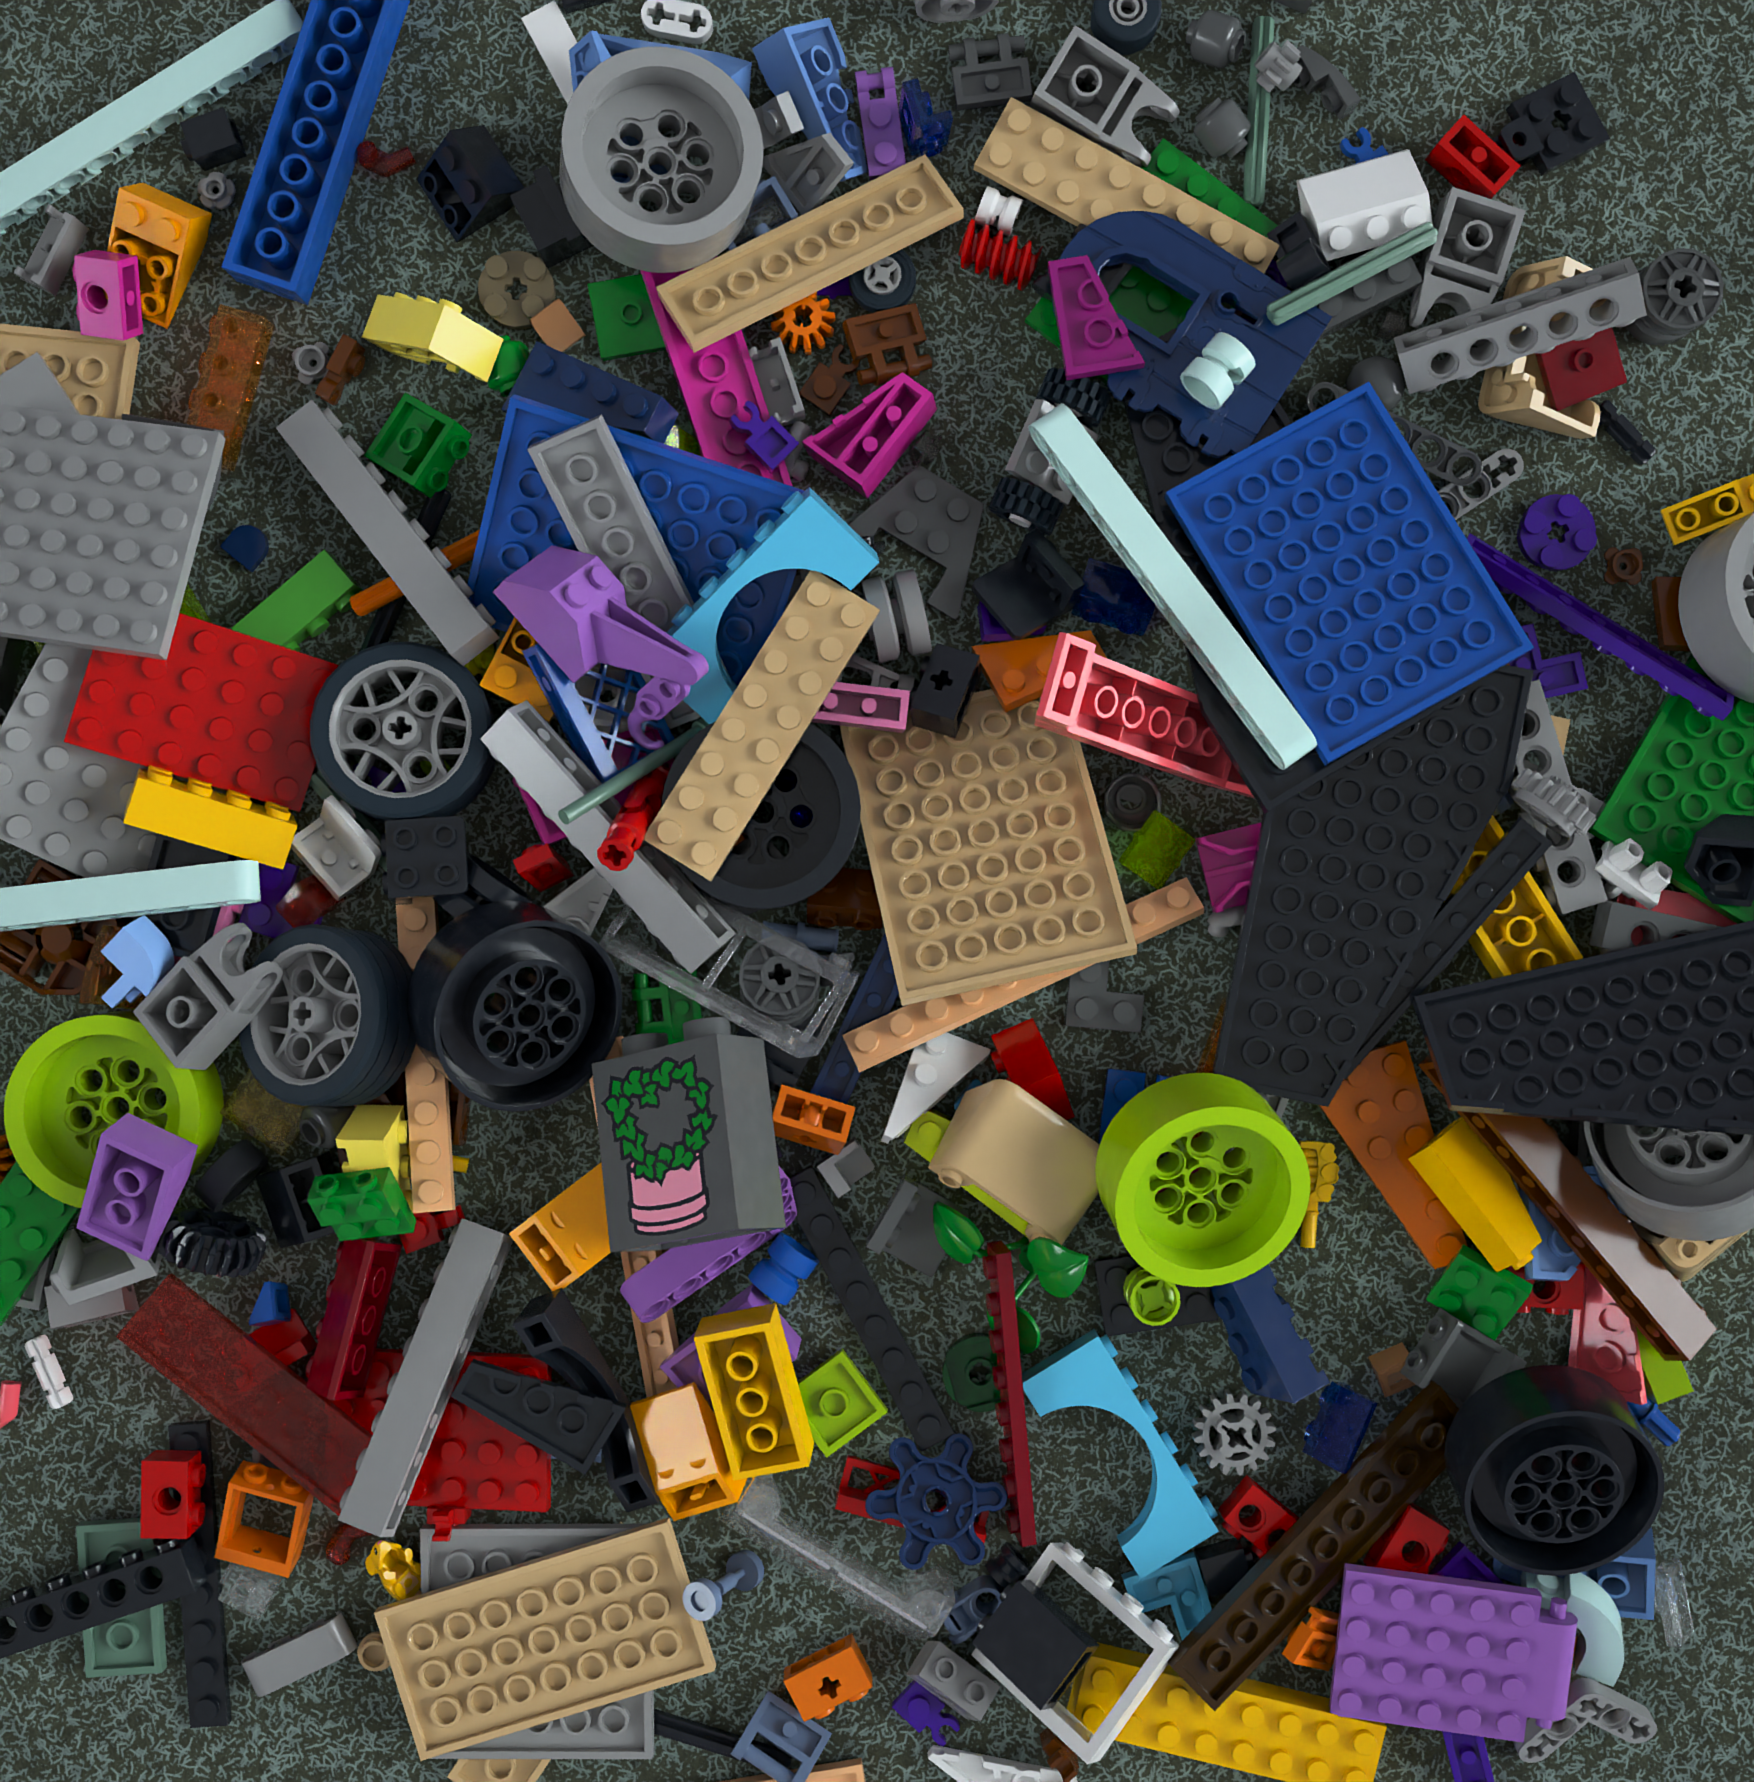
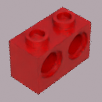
M1248 1475L1243 1478L1218 1509L1224 1519L1222 1526L1236 1539L1240 1540L1244 1536L1253 1543L1251 1550L1259 1558H1262L1276 1543L1268 1541L1272 1531L1283 1529L1286 1533L1299 1519L1297 1515ZM1244 1506H1256L1252 1516L1248 1518L1239 1517V1512Z

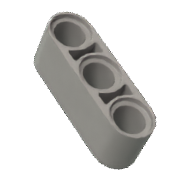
M342 1611L335 1612L337 1616L327 1621H324L322 1618L302 1628L303 1632L292 1638L290 1635L274 1641L268 1644L269 1649L258 1654L254 1651L241 1661L257 1697H263L344 1658L358 1647Z

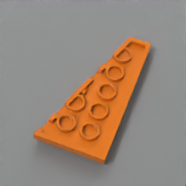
M1401 1040L1372 1049L1346 1080H1343L1329 1106H1318L1369 1179L1381 1193L1383 1199L1395 1213L1432 1268L1437 1269L1447 1266L1463 1244L1467 1246L1461 1226L1408 1160L1409 1157L1435 1136L1407 1042Z

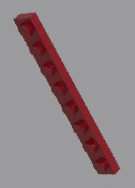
M1002 1240L987 1242L988 1256H983L982 1264L985 1278L990 1280L991 1293L986 1294L987 1311L994 1320V1330L989 1331V1341L992 1352L997 1354L998 1366L992 1368V1375L996 1390H1000L1001 1402L996 1403L997 1420L999 1425L1003 1426L1004 1438L999 1439V1450L1002 1461L1006 1462L1007 1474L1002 1475V1485L1006 1490L1007 1498H1010V1510L1005 1511V1519L1009 1533H1014L1020 1545L1026 1547L1037 1545L1015 1290L1011 1251Z

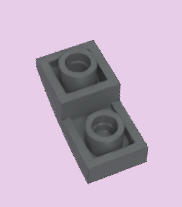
M1304 45L1297 47L1301 52L1299 54L1301 57L1297 63L1302 66V70L1293 82L1298 88L1302 86L1307 95L1321 88L1323 105L1330 113L1335 112L1339 120L1353 113L1361 99L1344 75L1314 50Z

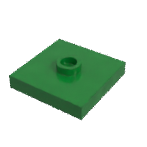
M642 274L587 284L602 361L666 350Z

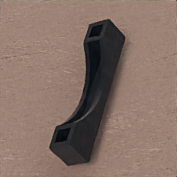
M560 1288L531 1299L512 1324L531 1356L545 1362L556 1370L572 1388L627 1404L625 1411L601 1448L605 1460L608 1483L625 1511L631 1512L658 1503L660 1498L656 1494L631 1412V1403L565 1292Z

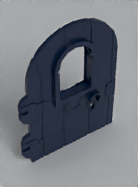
M1124 211L1099 218L1079 231L1065 247L1060 259L1087 255L1098 276L1105 266L1110 267L1121 263L1133 265L1193 302L1185 314L1184 321L1178 324L1175 334H1172L1167 343L1121 314L1116 313L1119 319H1122L1128 330V336L1136 351L1140 352L1145 365L1141 369L1107 374L1109 376L1107 387L1113 397L1119 401L1123 400L1128 391L1134 394V397L1128 401V406L1135 411L1150 412L1158 406L1181 421L1179 427L1180 434L1186 440V443L1196 447L1200 437L1207 440L1201 452L1208 457H1225L1229 452L1235 455L1251 445L1332 319V316L1314 306L1278 326L1273 325L1266 315L1267 305L1289 294L1291 291L1184 224L1163 214L1147 211ZM1221 303H1228L1232 308H1224ZM1238 309L1254 319L1256 323L1252 325L1236 315L1235 312ZM1223 332L1239 340L1251 352L1256 365L1241 384L1233 385V393L1219 409L1213 410L1202 405L1189 394L1183 386L1180 376L1196 357H1203L1202 350L1217 333Z

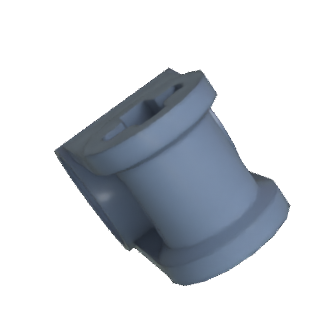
M991 1575L979 1576L958 1591H953L936 1602L931 1608V1613L935 1618L941 1619L950 1633L948 1638L953 1645L960 1644L977 1631L978 1624L988 1613L996 1611L1002 1603L999 1598L1003 1588ZM984 1592H991L996 1596L989 1603H984L977 1597Z

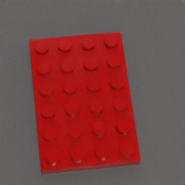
M179 612L167 660L92 650L64 742L146 767L152 765L171 771L176 776L186 779L189 777L211 783L213 787L223 790H234L250 795V798L264 802L270 801L289 807L290 810L300 812L316 764L310 744V719L314 702L324 682L339 664Z
M376 1348L364 1397L342 1400L326 1399L325 1502H340L345 1490L352 1486L358 1472L355 1468L357 1459L362 1450L368 1448L373 1435L371 1431L373 1420L377 1413L384 1409L389 1397L387 1394L388 1384L392 1376L399 1372L403 1363V1349ZM468 1352L453 1391L473 1359L551 1382L552 1367L532 1357L531 1354ZM450 1396L406 1506L466 1507V1509L547 1512L551 1508V1455Z

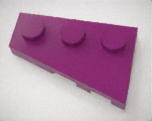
M1084 255L1048 261V274L1066 381L1144 368L1145 362L1140 352L1136 351L1130 340L1122 319H1119L1109 301V295L1089 257Z

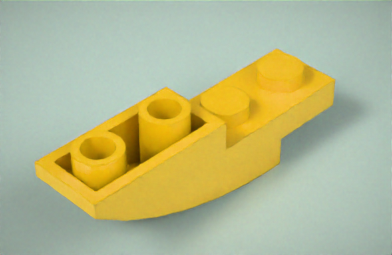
M1754 473L1660 510L1673 546L1731 524L1754 512Z

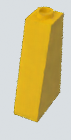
M1462 1117L1450 1123L1408 1158L1496 1272L1509 1266L1517 1270L1534 1258L1531 1251L1542 1242V1239L1509 1173Z

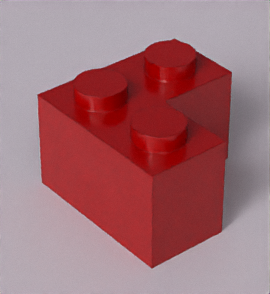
M1033 1018L991 1035L996 1050L991 1052L990 1056L998 1074L1006 1072L1008 1078L1004 1080L1020 1086L1065 1120L1075 1117L1059 1071Z

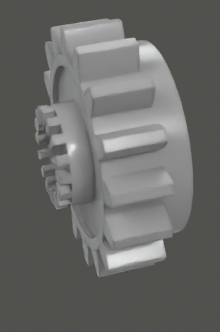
M1529 768L1523 769L1511 784L1514 786L1513 789L1517 791L1513 796L1514 801L1537 821L1564 837L1570 838L1574 832L1578 835H1584L1596 821V815L1589 811L1586 805L1578 801L1581 794L1576 789H1573L1571 785L1565 787L1567 783L1564 781L1562 784V779H1558L1556 776L1552 775L1549 778H1544L1537 771L1533 772Z

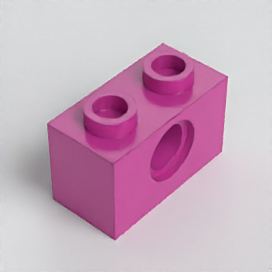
M92 250L74 255L73 278L76 282L78 297L76 315L80 321L81 335L124 341L143 334L138 256ZM103 289L108 295V300L104 296Z

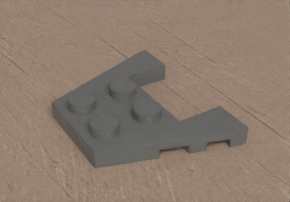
M918 465L853 520L849 526L860 537H875L878 530H882L946 569L926 604L952 620H957L984 504L923 466Z

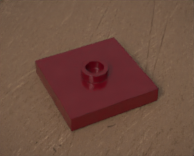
M1612 327L1596 332L1588 339L1581 341L1572 340L1555 346L1549 352L1535 354L1550 407L1555 411H1560L1627 382Z

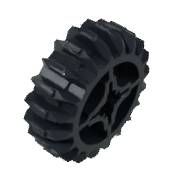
M191 1206L187 1209L178 1208L172 1212L157 1243V1247L159 1248L158 1253L165 1257V1260L168 1262L176 1263L178 1268H187L191 1273L199 1272L205 1276L209 1274L216 1275L219 1278L223 1276L235 1278L238 1275H249L250 1272L257 1270L265 1254L267 1237L264 1235L265 1231L261 1227H258L255 1222L247 1221L245 1216H236L233 1212L227 1213L221 1210L213 1212L207 1207L196 1208Z

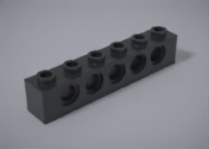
M194 1536L181 1540L164 1539L154 1545L155 1549L142 1552L141 1548L133 1549L119 1556V1561L106 1565L105 1560L98 1561L81 1570L82 1574L70 1577L69 1573H63L46 1581V1586L34 1590L32 1585H28L9 1594V1599L0 1601V1659L195 1593L208 1577ZM151 1566L158 1568L163 1578L154 1576ZM115 1579L124 1583L126 1591L116 1586ZM78 1591L87 1595L89 1603L84 1602L80 1598ZM42 1604L47 1605L52 1610L53 1615L47 1614ZM6 1617L11 1618L15 1622L16 1628L8 1623Z

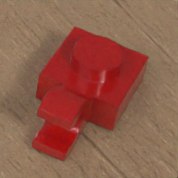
M461 1205L455 1206L456 1210L442 1211L437 1214L435 1212L414 1213L413 1215L416 1219L414 1232L399 1234L406 1254L444 1240L441 1229L460 1223L462 1218L466 1219Z
M428 1506L427 1524H436L432 1541L449 1542L452 1527L465 1524L472 1514V1509H466V1507Z

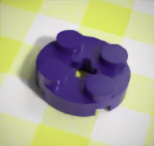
M1553 494L1535 501L1523 513L1517 530V542L1523 556L1533 565L1548 571H1563L1576 566L1587 557L1590 550L1597 543L1596 527L1592 514L1580 502L1578 497L1572 494ZM1551 523H1555L1557 527L1563 526L1565 529V533L1562 535V543H1559L1556 538L1551 540L1548 538L1547 533L1552 530Z

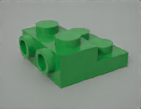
M405 392L364 456L431 499L435 492L443 490L448 484V472L456 459H462L467 455L470 447L469 439L472 434L455 420Z
M390 1167L315 1176L307 1201L321 1227L332 1226L339 1241L414 1232L416 1219Z

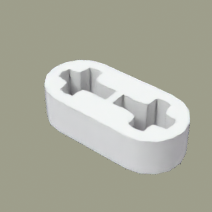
M647 0L642 6V23L650 35L690 44L704 43L712 35V17L710 12L702 5L680 0ZM662 9L665 17L674 19V21L661 19L660 24L655 25L652 17L649 15H656L657 10ZM695 16L701 17V22L705 27L699 26L697 32H691L689 24L680 22H693Z

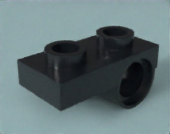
M1300 211L1267 234L1270 240L1280 245L1276 251L1278 257L1276 264L1284 280L1293 291L1332 271L1306 217Z

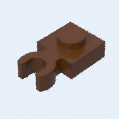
M345 334L342 335L326 366L328 372L316 389L315 394L333 406H336L340 400L345 383H349L352 376L357 377L365 365L366 358L363 355L365 349L356 340Z
M839 344L833 350L831 366L828 368L819 362L799 391L801 398L829 417L851 387V383L844 379L845 375L854 373L859 368L861 359L852 361L850 364L841 363L839 357L845 349L842 344Z
M1047 1727L1039 1734L1042 1749L1049 1756L1047 1762L1052 1769L1056 1767L1062 1776L1063 1782H1070L1078 1774L1079 1763L1077 1755Z

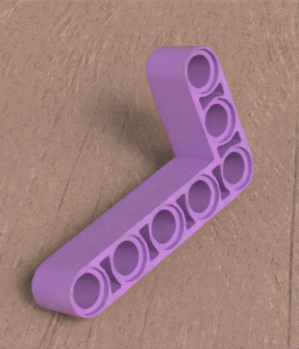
M779 1166L787 1228L795 1220L797 1209L790 1179ZM785 1228L671 1248L626 1279L620 1288V1293L642 1323L651 1322Z

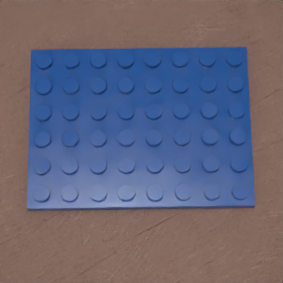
M1370 382L1361 385L1172 488L1164 495V499L1272 679L1312 731L1317 741L1315 750L1324 765L1374 739L1534 648Z
M513 394L509 400L467 583L474 592L469 597L476 607L482 603L496 620V623L491 627L507 632L515 616L493 593L500 583L552 545L578 551L527 449L532 444L589 420L588 418ZM607 425L694 604L701 598L698 592L702 586L713 576L719 579L729 569L726 563L731 556L740 548L747 551L756 541L753 537L756 531L767 520L770 519L774 523L784 513L781 507L785 501L796 491H799L801 494L804 492V490ZM797 569L777 570L752 580L739 590L726 606L717 628V647L729 676L737 686L783 615Z

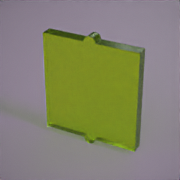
M1154 810L1140 831L1134 833V839L1118 862L1159 890L1175 868L1178 869L1180 867V861L1196 839L1160 812Z

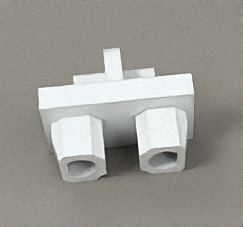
M1631 838L1618 845H1614L1610 841L1605 842L1601 847L1602 856L1596 864L1595 870L1606 881L1604 886L1606 896L1613 899L1622 893L1629 899L1634 898L1649 910L1657 906L1661 891L1670 883L1672 869L1661 861H1656L1648 868L1640 863L1644 851Z

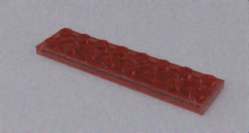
M169 1274L116 1337L339 1516L342 1510L339 1507L341 1498L345 1490L353 1484L358 1472L355 1468L357 1459L362 1450L368 1448L372 1434L329 1399L306 1389L307 1382L174 1274ZM352 1526L355 1530L360 1532L361 1529Z

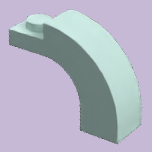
M1523 1571L1521 1574V1587L1538 1589L1542 1595L1541 1608L1550 1609L1551 1598L1558 1597L1567 1601L1566 1612H1571L1577 1617V1628L1581 1632L1577 1638L1574 1655L1575 1673L1614 1687L1624 1664V1645L1620 1614L1610 1595L1598 1583L1582 1573L1568 1574L1563 1579L1555 1575H1538Z

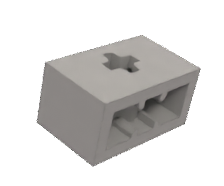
M927 1641L907 1672L909 1677L967 1720L981 1722L1000 1689L999 1685L940 1641Z

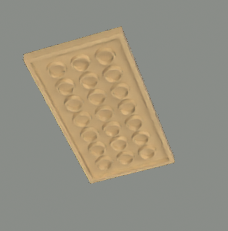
M670 1518L658 1520L378 1607L374 1615L420 1761L715 1671L716 1662L703 1621L692 1618L683 1604V1592L686 1586L690 1584V1580Z

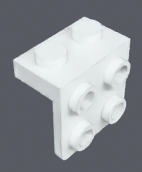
M330 795L324 799L320 817L294 836L291 849L332 896L339 901L375 873L382 853L378 838L370 830L366 829L364 831L354 820L356 816L351 807L345 801H338L334 796Z

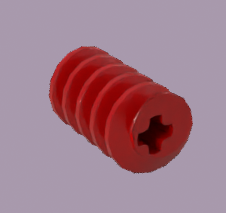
M971 218L958 255L961 256L962 269H968L974 261L975 274L981 275L989 267L990 280L994 281L1003 272L1004 285L1009 286L1017 277L1018 290L1023 291L1031 282L1043 246L1036 254H1032V241L1028 240L1019 249L1017 235H1013L1007 244L1003 243V230L1001 229L993 238H990L988 224H985L979 233H976L975 220Z

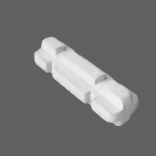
M40 1335L30 1339L25 1343L24 1347L29 1358L34 1357L35 1362L32 1365L43 1391L48 1390L49 1395L46 1398L50 1407L58 1409L69 1404L73 1400V1395L69 1386L64 1387L63 1382L66 1379L55 1353L50 1354L49 1352L52 1346L48 1337Z

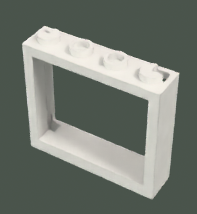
M1061 1542L1050 1543L1024 1580H1031L1040 1588L1056 1564H1058L1154 1649L1094 1734L1059 1701L1053 1708L1040 1711L977 1648H975L971 1655L1088 1765L1101 1760L1164 1671L1169 1659L1180 1646L1172 1639L1174 1635L1167 1630L1168 1626L1157 1619L1154 1622L1142 1613L1144 1607L1136 1598L1128 1593L1122 1595L1112 1586L1114 1580L1105 1571L1098 1567L1092 1569L1082 1559L1085 1555L1080 1549H1075L1068 1542L1065 1544Z

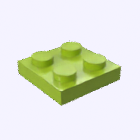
M843 1348L797 1381L813 1440L826 1458L888 1413V1408Z

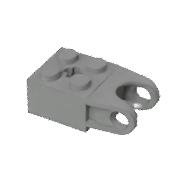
M1076 25L1034 92L1029 105L1032 109L1139 168L1149 165L1151 155L1134 136L1132 120L1139 116H1150L1155 119L1173 122L1180 112L1175 102L1139 71L1140 67ZM1083 82L1090 86L1086 93L1078 89Z
M1452 187L1439 202L1433 220V227L1438 231L1437 241L1435 244L1425 248L1422 254L1418 271L1423 282L1412 295L1409 325L1418 328L1423 323L1427 312L1436 303L1450 305L1458 315L1490 305L1503 283L1526 210Z
M236 923L223 928L189 957L183 956L133 1011L175 1068L206 1070L256 1016L282 978L283 971L277 962L266 961L245 972L243 956L249 947L252 931L244 923Z

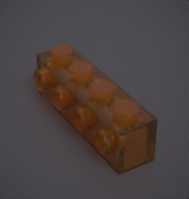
M220 304L217 315H213L210 320V341L207 351L201 354L198 369L200 377L197 388H194L189 396L188 407L190 413L187 424L224 430L226 441L223 448L221 468L234 472L275 326L264 316Z

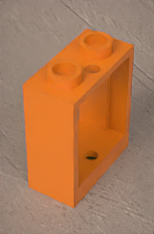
M243 1460L228 1483L214 1558L289 1578L302 1553L317 1480L303 1477L297 1473H288L260 1463ZM246 1493L296 1506L290 1538L241 1525Z

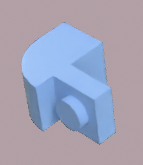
M145 915L123 927L100 951L123 974L101 998L111 1008H114L124 1000L131 1004L142 994L147 996L174 967V954L168 939Z

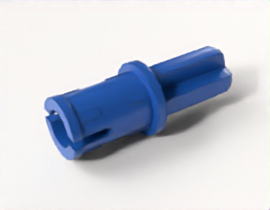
M1648 1399L1647 1403L1643 1405L1627 1402L1639 1424H1642L1664 1446L1668 1447L1678 1441L1681 1433L1680 1429L1658 1409L1656 1403Z

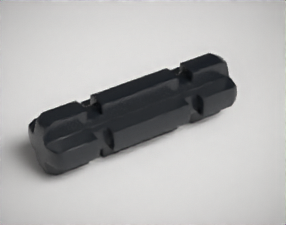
M1605 400L1598 405L1601 411L1599 424H1604L1607 427L1605 431L1625 451L1629 450L1632 453L1630 456L1637 464L1643 465L1655 455V447L1647 439L1645 441L1641 439L1643 435L1623 414L1618 415L1616 413L1618 409L1609 400Z

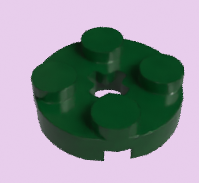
M973 1333L961 1337L947 1350L942 1365L943 1383L949 1396L955 1402L957 1401L960 1405L974 1412L996 1409V1403L1001 1402L1000 1390H996L992 1375V1368L998 1366L997 1354L991 1350L989 1334ZM977 1363H982L984 1367L989 1366L991 1372L985 1374L986 1380L981 1382L978 1381L977 1376L970 1377L969 1371H972Z

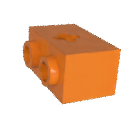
M781 1085L772 1106L775 1136L839 1155L846 1144L856 1107Z
M850 1634L785 1667L783 1682L803 1721L806 1722L813 1717L815 1719H822L834 1711L835 1706L847 1700L854 1702L864 1697L869 1692V1689L872 1688V1672L853 1635ZM824 1677H829L831 1681L836 1680V1684L831 1685L828 1680L823 1682Z

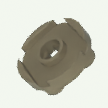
M507 251L488 258L478 282L479 299L484 309L498 324L509 329L522 330L531 328L532 325L529 320L555 301L556 288L554 279L543 260L524 251ZM514 281H520L523 287H527V293H521L518 300H514L512 294L507 292V288L513 286Z

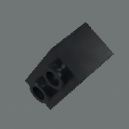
M936 643L932 655L925 656L920 670V677L922 679L918 688L913 687L910 691L908 710L911 711L912 726L956 738L981 676L980 655Z

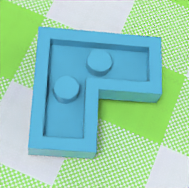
M1194 1552L1178 1556L1143 1579H1140L1135 1570L1121 1574L1127 1593L1143 1605L1142 1613L1171 1605L1182 1640L1212 1610Z

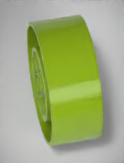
M133 1010L91 1015L64 1022L47 1031L33 1042L24 1052L11 1074L4 1100V1125L10 1149L23 1172L37 1187L62 1203L82 1208L100 1136L106 1129L124 1116L118 1108L119 1099L122 1097L129 1104L128 1113L198 1145L190 1177L200 1168L211 1153L217 1141L223 1120V1090L214 1062L206 1070L175 1068L135 1016ZM131 1061L136 1062L139 1066L140 1074L137 1079L133 1078L129 1073L128 1068ZM94 1070H97L102 1076L103 1082L100 1088L96 1087L92 1082ZM157 1088L162 1089L166 1094L164 1106L159 1105L155 1099ZM83 1107H87L92 1114L90 1125L82 1118L81 1112Z
M1182 1074L1159 1081L1135 1095L1119 1110L1108 1125L1100 1142L1096 1157L1095 1174L1098 1193L1126 1250L1146 1271L1162 1280L1177 1285L1189 1287L1219 1286L1235 1282L1257 1272L1274 1260L1288 1246L1300 1228L1309 1204V1167L1306 1157L1294 1136L1269 1103L1258 1092L1239 1080L1220 1074ZM1203 1131L1199 1137L1192 1139L1195 1134ZM1235 1147L1230 1153L1225 1154L1227 1150ZM1169 1152L1165 1157L1158 1159L1161 1154ZM1200 1168L1199 1171L1191 1174L1193 1170ZM1232 1183L1229 1187L1223 1189L1227 1184ZM1167 1188L1164 1192L1157 1194L1159 1190ZM1198 1203L1195 1207L1190 1208L1193 1204Z

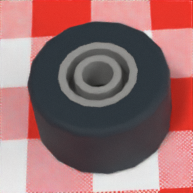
M1094 0L1090 22L1094 38L1120 55H1131L1143 50L1152 41L1161 18L1162 2L1161 0Z

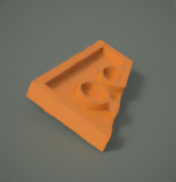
M1091 630L1069 633L1096 644L1094 653L1107 658ZM1059 634L972 646V653L980 655L981 671L1005 713L1042 696Z

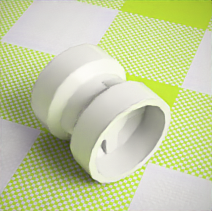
M987 186L975 217V223L981 226L985 224L995 226L998 231L1001 229L1004 235L1010 237L1023 199L1013 195L1008 198L1000 194L999 190Z

